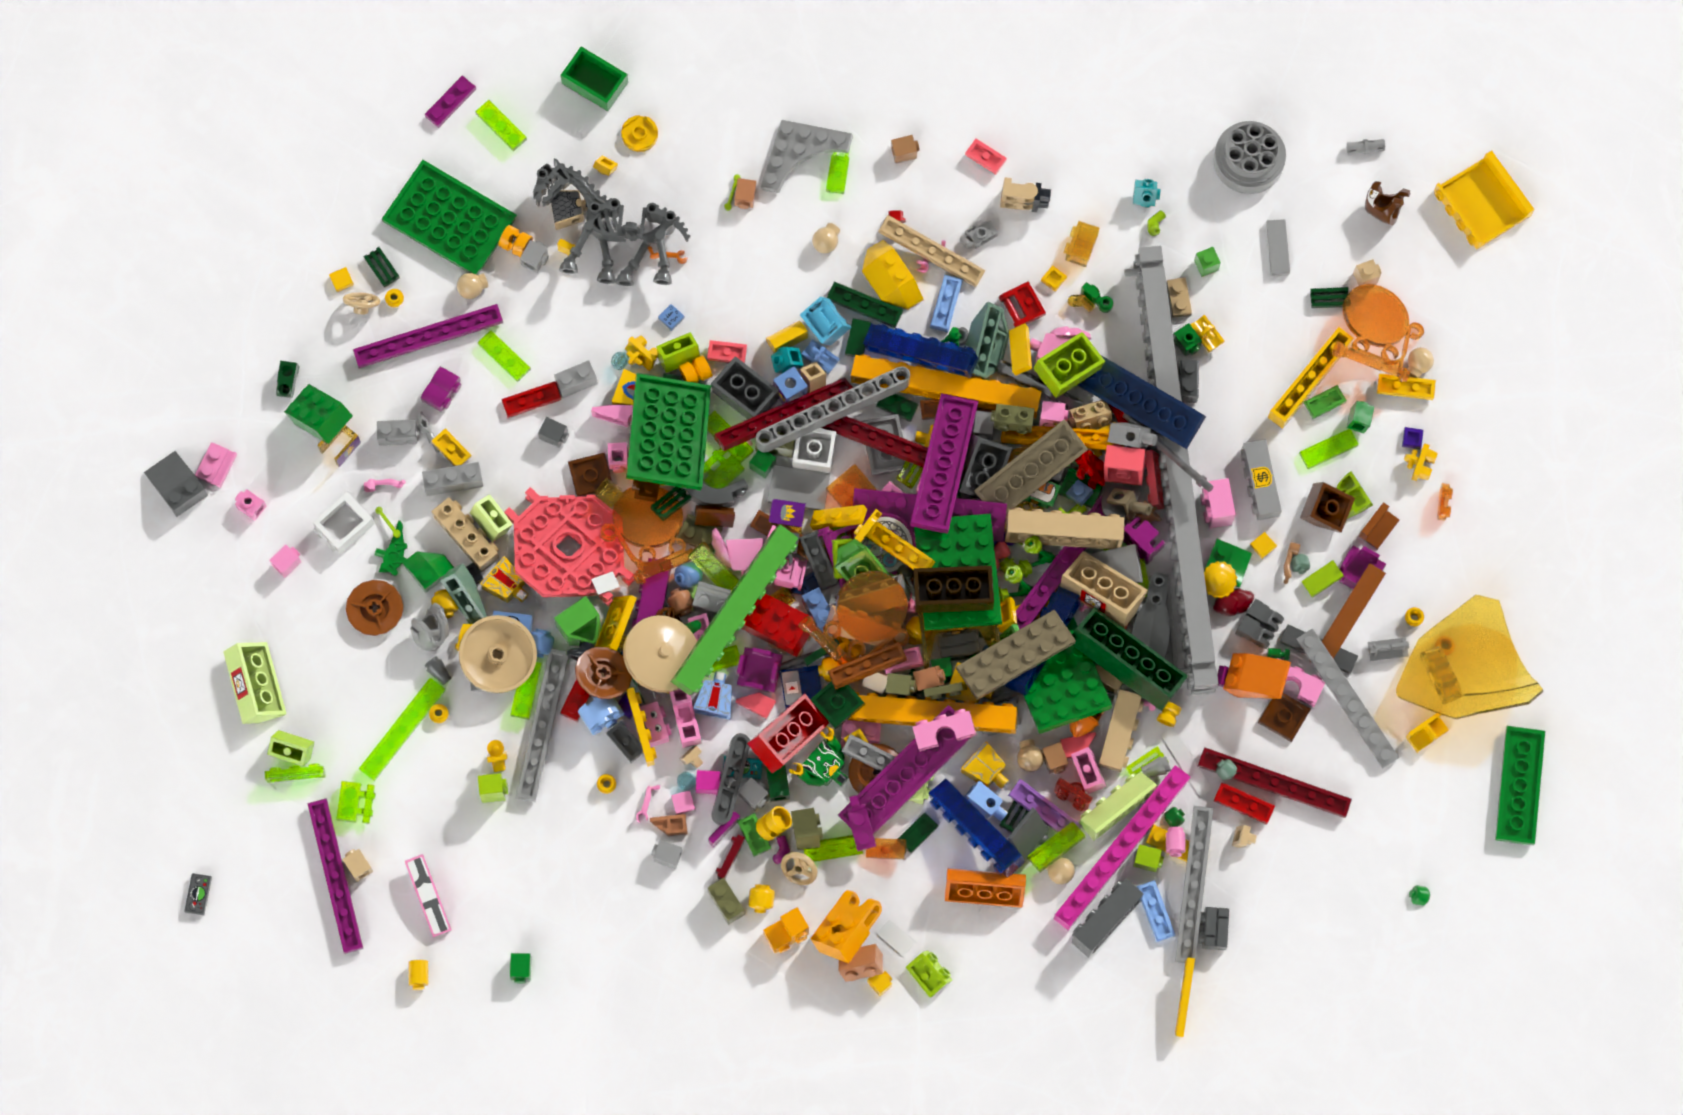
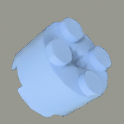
M593 697L594 700L588 706L585 703L578 710L579 715L593 735L601 732L604 727H607V729L617 724L616 719L625 714L615 698L600 699Z

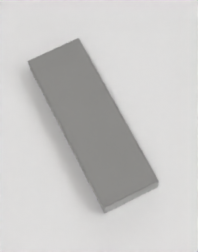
M1267 220L1266 227L1271 275H1289L1290 264L1286 220Z
M851 734L841 751L880 772L895 758V756Z

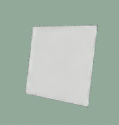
M613 571L591 579L598 595L620 587Z

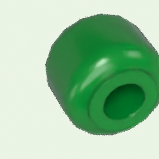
M1172 807L1164 813V818L1170 827H1178L1185 822L1183 817L1185 813L1181 808L1178 810L1177 807Z
M1414 886L1409 892L1411 902L1416 905H1426L1430 899L1429 889L1425 886Z

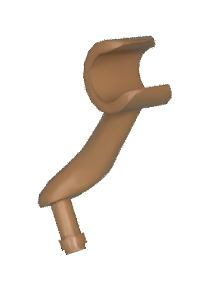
M1290 543L1284 563V584H1287L1289 578L1292 577L1290 563L1293 554L1298 555L1300 544Z

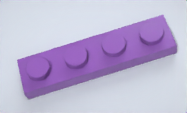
M1021 779L1018 780L1008 794L1009 797L1026 810L1030 811L1032 807L1036 809L1044 823L1069 842L1074 839L1082 827L1081 824Z

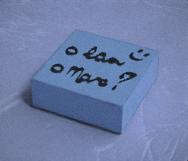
M672 304L658 316V319L671 331L685 318Z

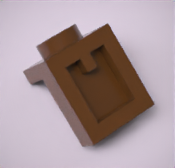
M633 480L632 490L635 491L634 498L656 502L660 484Z

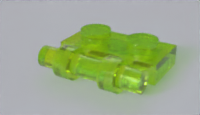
M722 448L715 450L712 456L704 463V473L708 475L704 482L709 487L716 489L725 488L745 470L732 455L728 459L723 457L728 452L727 450L723 451ZM718 461L721 465L713 471L710 467Z
M341 781L336 820L356 823L357 815H362V823L370 824V818L373 817L374 811L372 810V804L376 793H374L375 785L367 784V791H361V783ZM360 798L365 799L364 808H358Z

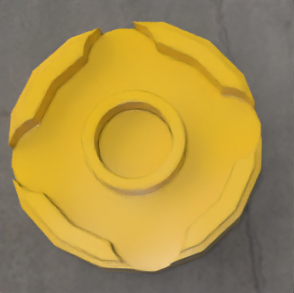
M635 115L628 118L623 124L621 137L625 146L630 150L644 152L656 144L658 128L651 118Z

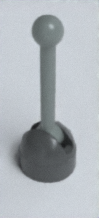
M903 564L899 566L897 573L898 575L903 574L912 592V600L915 601L914 587L911 582L913 569Z

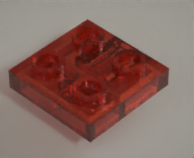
M1062 778L1058 779L1054 788L1056 797L1062 801L1068 800L1073 803L1072 806L1081 812L1090 808L1093 797L1085 793L1081 783L1073 782L1070 784Z

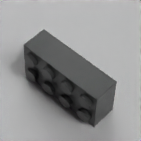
M1127 878L1123 882L1119 880L1112 888V894L1110 896L1105 895L1099 902L1098 910L1093 909L1086 916V923L1084 925L1080 923L1073 931L1071 943L1088 958L1091 957L1143 898L1144 893Z

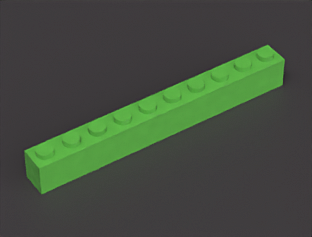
M782 525L774 528L670 682L688 695L699 692L703 686L702 680L704 677H709L714 670L712 667L714 662H718L725 653L723 649L726 645L729 646L735 639L733 636L735 631H739L744 626V618L747 614L751 615L756 608L754 605L756 600H761L766 593L765 587L767 584L771 585L777 577L775 575L777 569L781 570L787 562L785 558L788 553L792 554L796 549L797 536Z

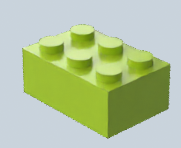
M1082 331L1038 359L1033 369L1054 397L1057 398L1101 370L1105 360Z

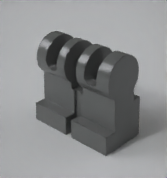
M1255 599L1235 634L1252 641L1263 649H1267L1270 643L1266 639L1273 640L1274 634L1269 630L1277 632L1279 627L1274 622L1282 624L1284 617L1270 609L1269 606L1260 600ZM1260 624H1263L1267 629L1262 628Z

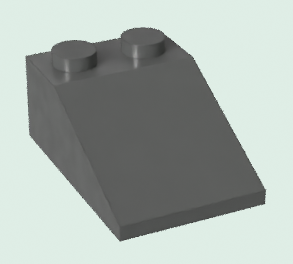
M971 434L958 491L979 498L974 490L1007 465L1012 448L1005 444Z
M176 451L144 472L176 517L208 496L203 485Z
M1031 808L1007 840L1006 850L1022 863H1025L1027 859L1031 861L1037 853L1035 849L1038 845L1043 846L1049 838L1047 836L1049 829L1036 809Z

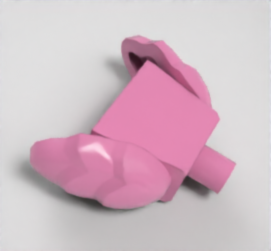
M1063 326L1054 329L1050 334L1046 333L1043 342L1032 338L1030 349L1038 352L1035 362L1083 330ZM1083 331L1086 337L1090 340L1091 334L1086 331Z
M775 525L770 529L767 539L776 527ZM714 528L712 530L711 544L719 562L727 568H732L733 571H741L742 577L764 545V539L726 540L725 544L717 528Z

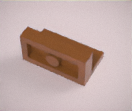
M1384 502L1359 535L1360 538L1377 550L1400 521V519L1388 511L1390 506Z

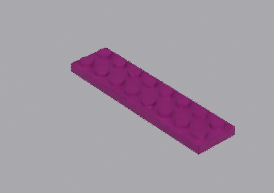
M941 393L910 526L948 534L978 407L977 400Z
M854 488L853 506L865 505L867 512L864 520L870 517L877 509L881 513L899 516L910 525L917 494ZM956 498L952 517L991 514L993 541H1004L1007 503Z
M948 705L938 716L944 714L947 717L952 716L955 711ZM944 728L937 735L939 746L924 751H919L916 738H914L857 795L860 805L865 804L868 810L873 834L907 803L972 737L958 741L952 729ZM849 803L838 816L851 828L847 809L851 807V803Z

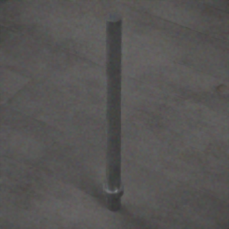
M1123 414V418L1129 423L1144 426L1131 416ZM1157 437L1155 445L1191 476L1199 487L1202 486L1208 492L1212 491L1214 486L1207 481L1204 475L1201 476Z

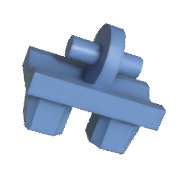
M813 339L801 353V356L811 363L817 362L828 375L840 361V358Z

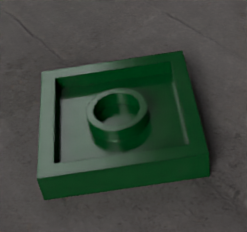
M832 681L810 699L835 729L865 705L864 701L849 684L835 690Z

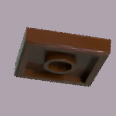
M605 452L568 461L577 497H586L587 495L614 490Z
M1283 693L1281 699H1272L1258 723L1292 743L1311 708Z

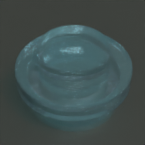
M624 352L615 353L611 359L613 368L616 370L624 369L628 365L629 356Z
M689 771L682 772L677 778L679 788L684 791L692 790L696 786V776Z

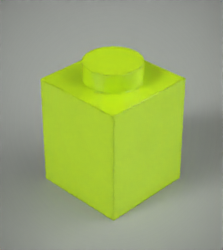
M1139 844L1133 867L1156 872L1157 868H1161L1164 856H1161L1162 850Z

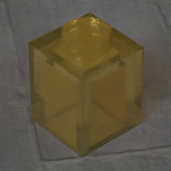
M606 477L595 491L596 497L612 508L622 496L623 491Z

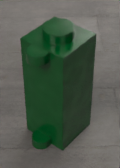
M783 765L774 773H771L766 767L770 802L789 800L790 793L786 766Z

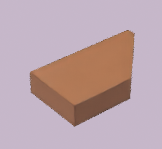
M686 814L650 818V822L667 836L688 834Z

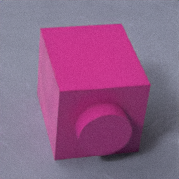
M697 770L696 793L717 794L721 779L720 771Z

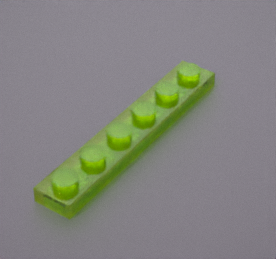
M429 678L362 763L359 771L375 782L446 689L432 678Z

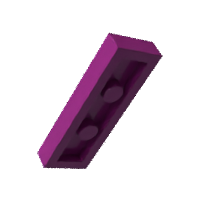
M462 75L425 113V117L440 128L476 90V86Z

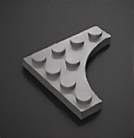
M781 120L762 180V190L780 193L785 180L791 174L790 171L798 164H802L812 158L815 154L822 152L848 153L853 139L852 133Z

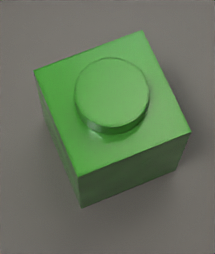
M1214 247L1197 252L1194 262L1201 277L1219 270L1221 262Z

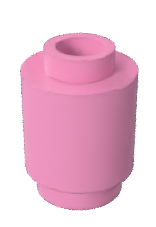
M1170 827L1166 833V853H1169L1171 857H1180L1182 853H1185V833L1181 827Z

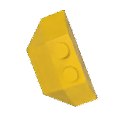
M881 240L867 249L862 273L881 301L909 310L924 300L914 277L890 244L885 240Z

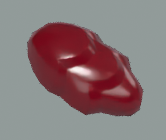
M1236 588L1229 596H1224L1222 599L1217 597L1213 610L1225 616H1235L1236 614L1244 613L1254 601V594L1251 591Z

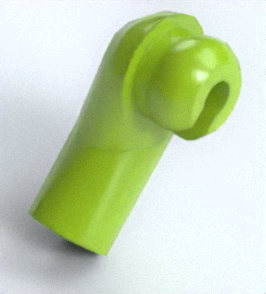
M1162 210L1158 211L1147 221V231L1151 236H1157L1160 233L1159 222L1166 218Z

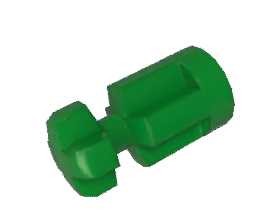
M1268 648L1267 657L1275 659L1284 657V660L1288 661L1290 659V650L1285 649V652H1281V649Z

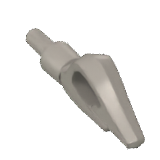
M421 411L418 430L424 433L429 443H431L435 435L423 411ZM433 445V447H434V449H435V452H436V453L440 452V451Z

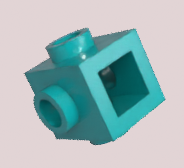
M1135 179L1133 204L1142 207L1155 206L1156 200H1160L1161 189H1157V182L1151 179Z
M782 347L771 355L775 373L783 374L792 367H795L797 370L804 366L799 348Z

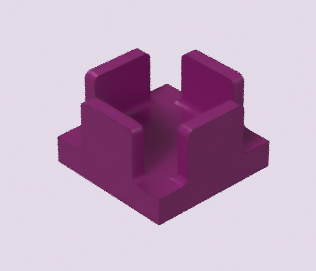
M1137 516L1130 524L1124 527L1123 542L1127 546L1136 544L1138 546L1139 558L1148 565L1153 560V557L1164 548L1165 542L1162 540L1153 548L1156 544L1154 538L1159 532L1147 520L1134 529L1141 520Z
M1353 545L1339 568L1344 577L1338 582L1354 589L1369 563L1382 571L1386 563L1379 560L1380 555L1365 546L1359 549Z
M745 647L743 655H740L738 664L737 685L775 693L783 655L764 649Z

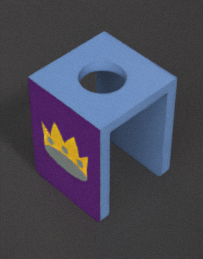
M795 367L773 379V386L779 390V400L782 404L789 402V398L799 392L802 395L807 394L808 386ZM791 378L795 383V387H786L785 381Z

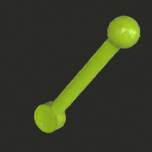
M739 174L733 177L734 183L728 202L724 205L726 211L732 209L731 202L737 186V180L741 178Z
M376 507L375 512L381 515L393 531V536L399 538L401 536L400 531L394 528L382 512L383 509Z

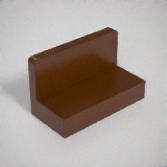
M696 505L695 525L733 528L735 519L734 508Z

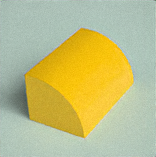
M799 320L766 337V342L774 354L779 348L792 347L808 339V331Z

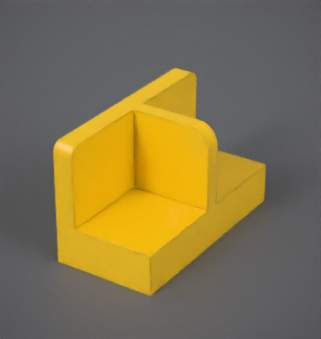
M1440 711L1411 730L1406 736V739L1417 753L1449 731L1440 718L1442 715Z

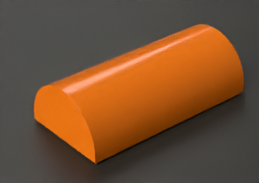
M947 868L945 901L1022 908L1026 875Z

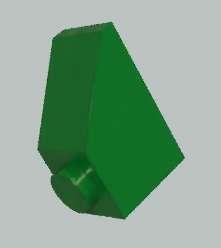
M420 551L415 552L402 562L403 566L425 593L440 583V580L448 570L454 568L444 554Z

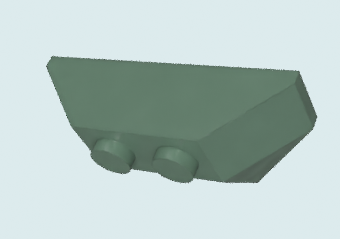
M986 302L971 322L963 353V359L968 371L983 379L988 378L999 370L996 366L999 360L1004 359L1009 339L1004 309L991 302Z

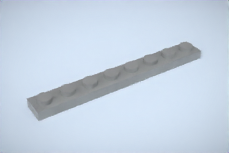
M1313 628L1296 639L1382 769L1397 760L1399 756Z
M551 649L548 655L517 790V799L536 802L568 662L566 651Z
M1195 805L1193 807L1175 962L1185 963L1187 957L1195 958L1196 961L1214 809L1210 807Z

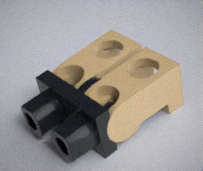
M1005 177L1001 192L1000 208L1032 209L1031 212H1037L1038 208L1048 209L1051 189L1041 188L1042 183L1037 182L1036 185L1033 183H1026L1024 185L1012 183V178Z

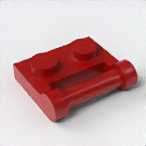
M1029 281L998 297L1007 308L1014 321L1013 325L1015 328L1031 323L1046 315ZM1015 297L1025 315L1024 318L1020 319L1010 298Z

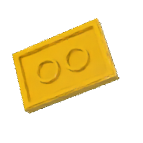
M632 595L613 597V602L610 604L595 647H608L617 651L636 602V597Z

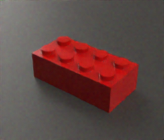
M765 593L761 600H756L754 603L756 608L751 615H746L744 618L745 624L741 629L797 657L816 626L814 619Z
M803 694L747 744L769 771L774 773L819 734L829 722L808 696Z

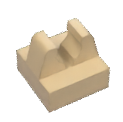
M693 746L679 758L684 765L691 763L695 768L703 764V761L698 756L702 752L698 746Z
M1242 825L1236 827L1232 846L1241 848L1247 846V844H1255L1257 836L1250 833L1251 827Z

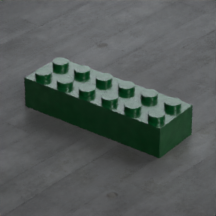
M1096 607L1091 610L1072 634L1076 640L1075 644H1073L1075 648L1160 711L1166 707L1188 677V675Z

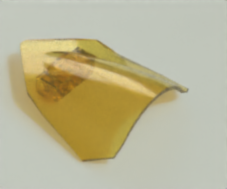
M1477 594L1418 639L1396 688L1398 698L1456 720L1481 713L1528 705L1543 693V688L1529 674L1514 647L1500 601Z

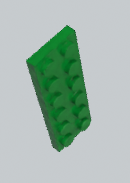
M1506 726L1495 840L1535 845L1546 732L1544 730Z

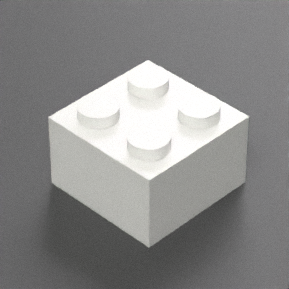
M817 429L797 438L792 468L830 474L836 442V431Z

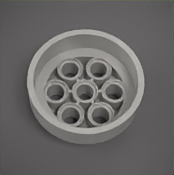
M1256 121L1239 122L1226 129L1218 139L1213 159L1214 168L1220 180L1229 188L1240 193H1259L1272 187L1280 178L1286 161L1285 145L1278 133L1271 127ZM1250 132H1257L1258 136H1252ZM1237 137L1241 139V142H1235L1232 138ZM1265 143H1271L1273 147H1267ZM1247 149H1254L1256 153H1249ZM1230 155H1237L1238 159H1232ZM1262 160H1268L1271 164L1266 165ZM1245 166H1251L1253 170L1248 171L1245 169Z

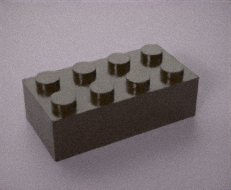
M992 566L914 568L915 613L993 610Z

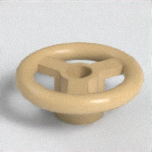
M356 292L346 294L343 297V302L348 306L354 307L353 312L356 314H368L369 308L380 304V298L373 294Z
M791 852L782 858V872L791 882L798 885H809L816 880L818 874L817 867L807 855ZM793 858L795 865L792 869L788 870L787 862ZM795 874H803V875H805V876H807V877H809V878H808V879H798V878L794 877L793 875H795Z

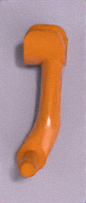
M651 246L648 247V251L651 254L650 258H659V253H654ZM679 250L677 253L666 252L667 258H677L680 264H684L688 260L687 257H679L685 254L684 250Z

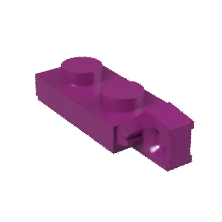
M857 795L849 797L851 807L847 808L848 817L857 851L877 847L865 804L860 805Z

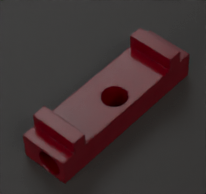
M739 834L737 837L732 836L731 842L733 845L721 869L717 867L715 870L716 874H718V879H726L745 842V837Z

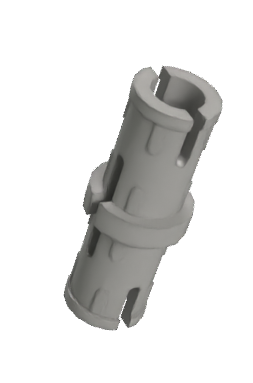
M1363 139V141L1346 143L1348 145L1346 146L1347 154L1363 152L1364 154H1369V152L1385 151L1384 139Z

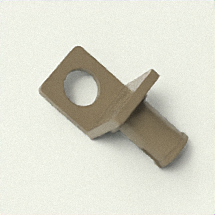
M1114 488L1107 498V503L1124 506L1128 522H1132L1137 513L1149 516L1152 512L1150 503L1137 502L1134 491ZM1117 494L1124 495L1122 499H1114Z

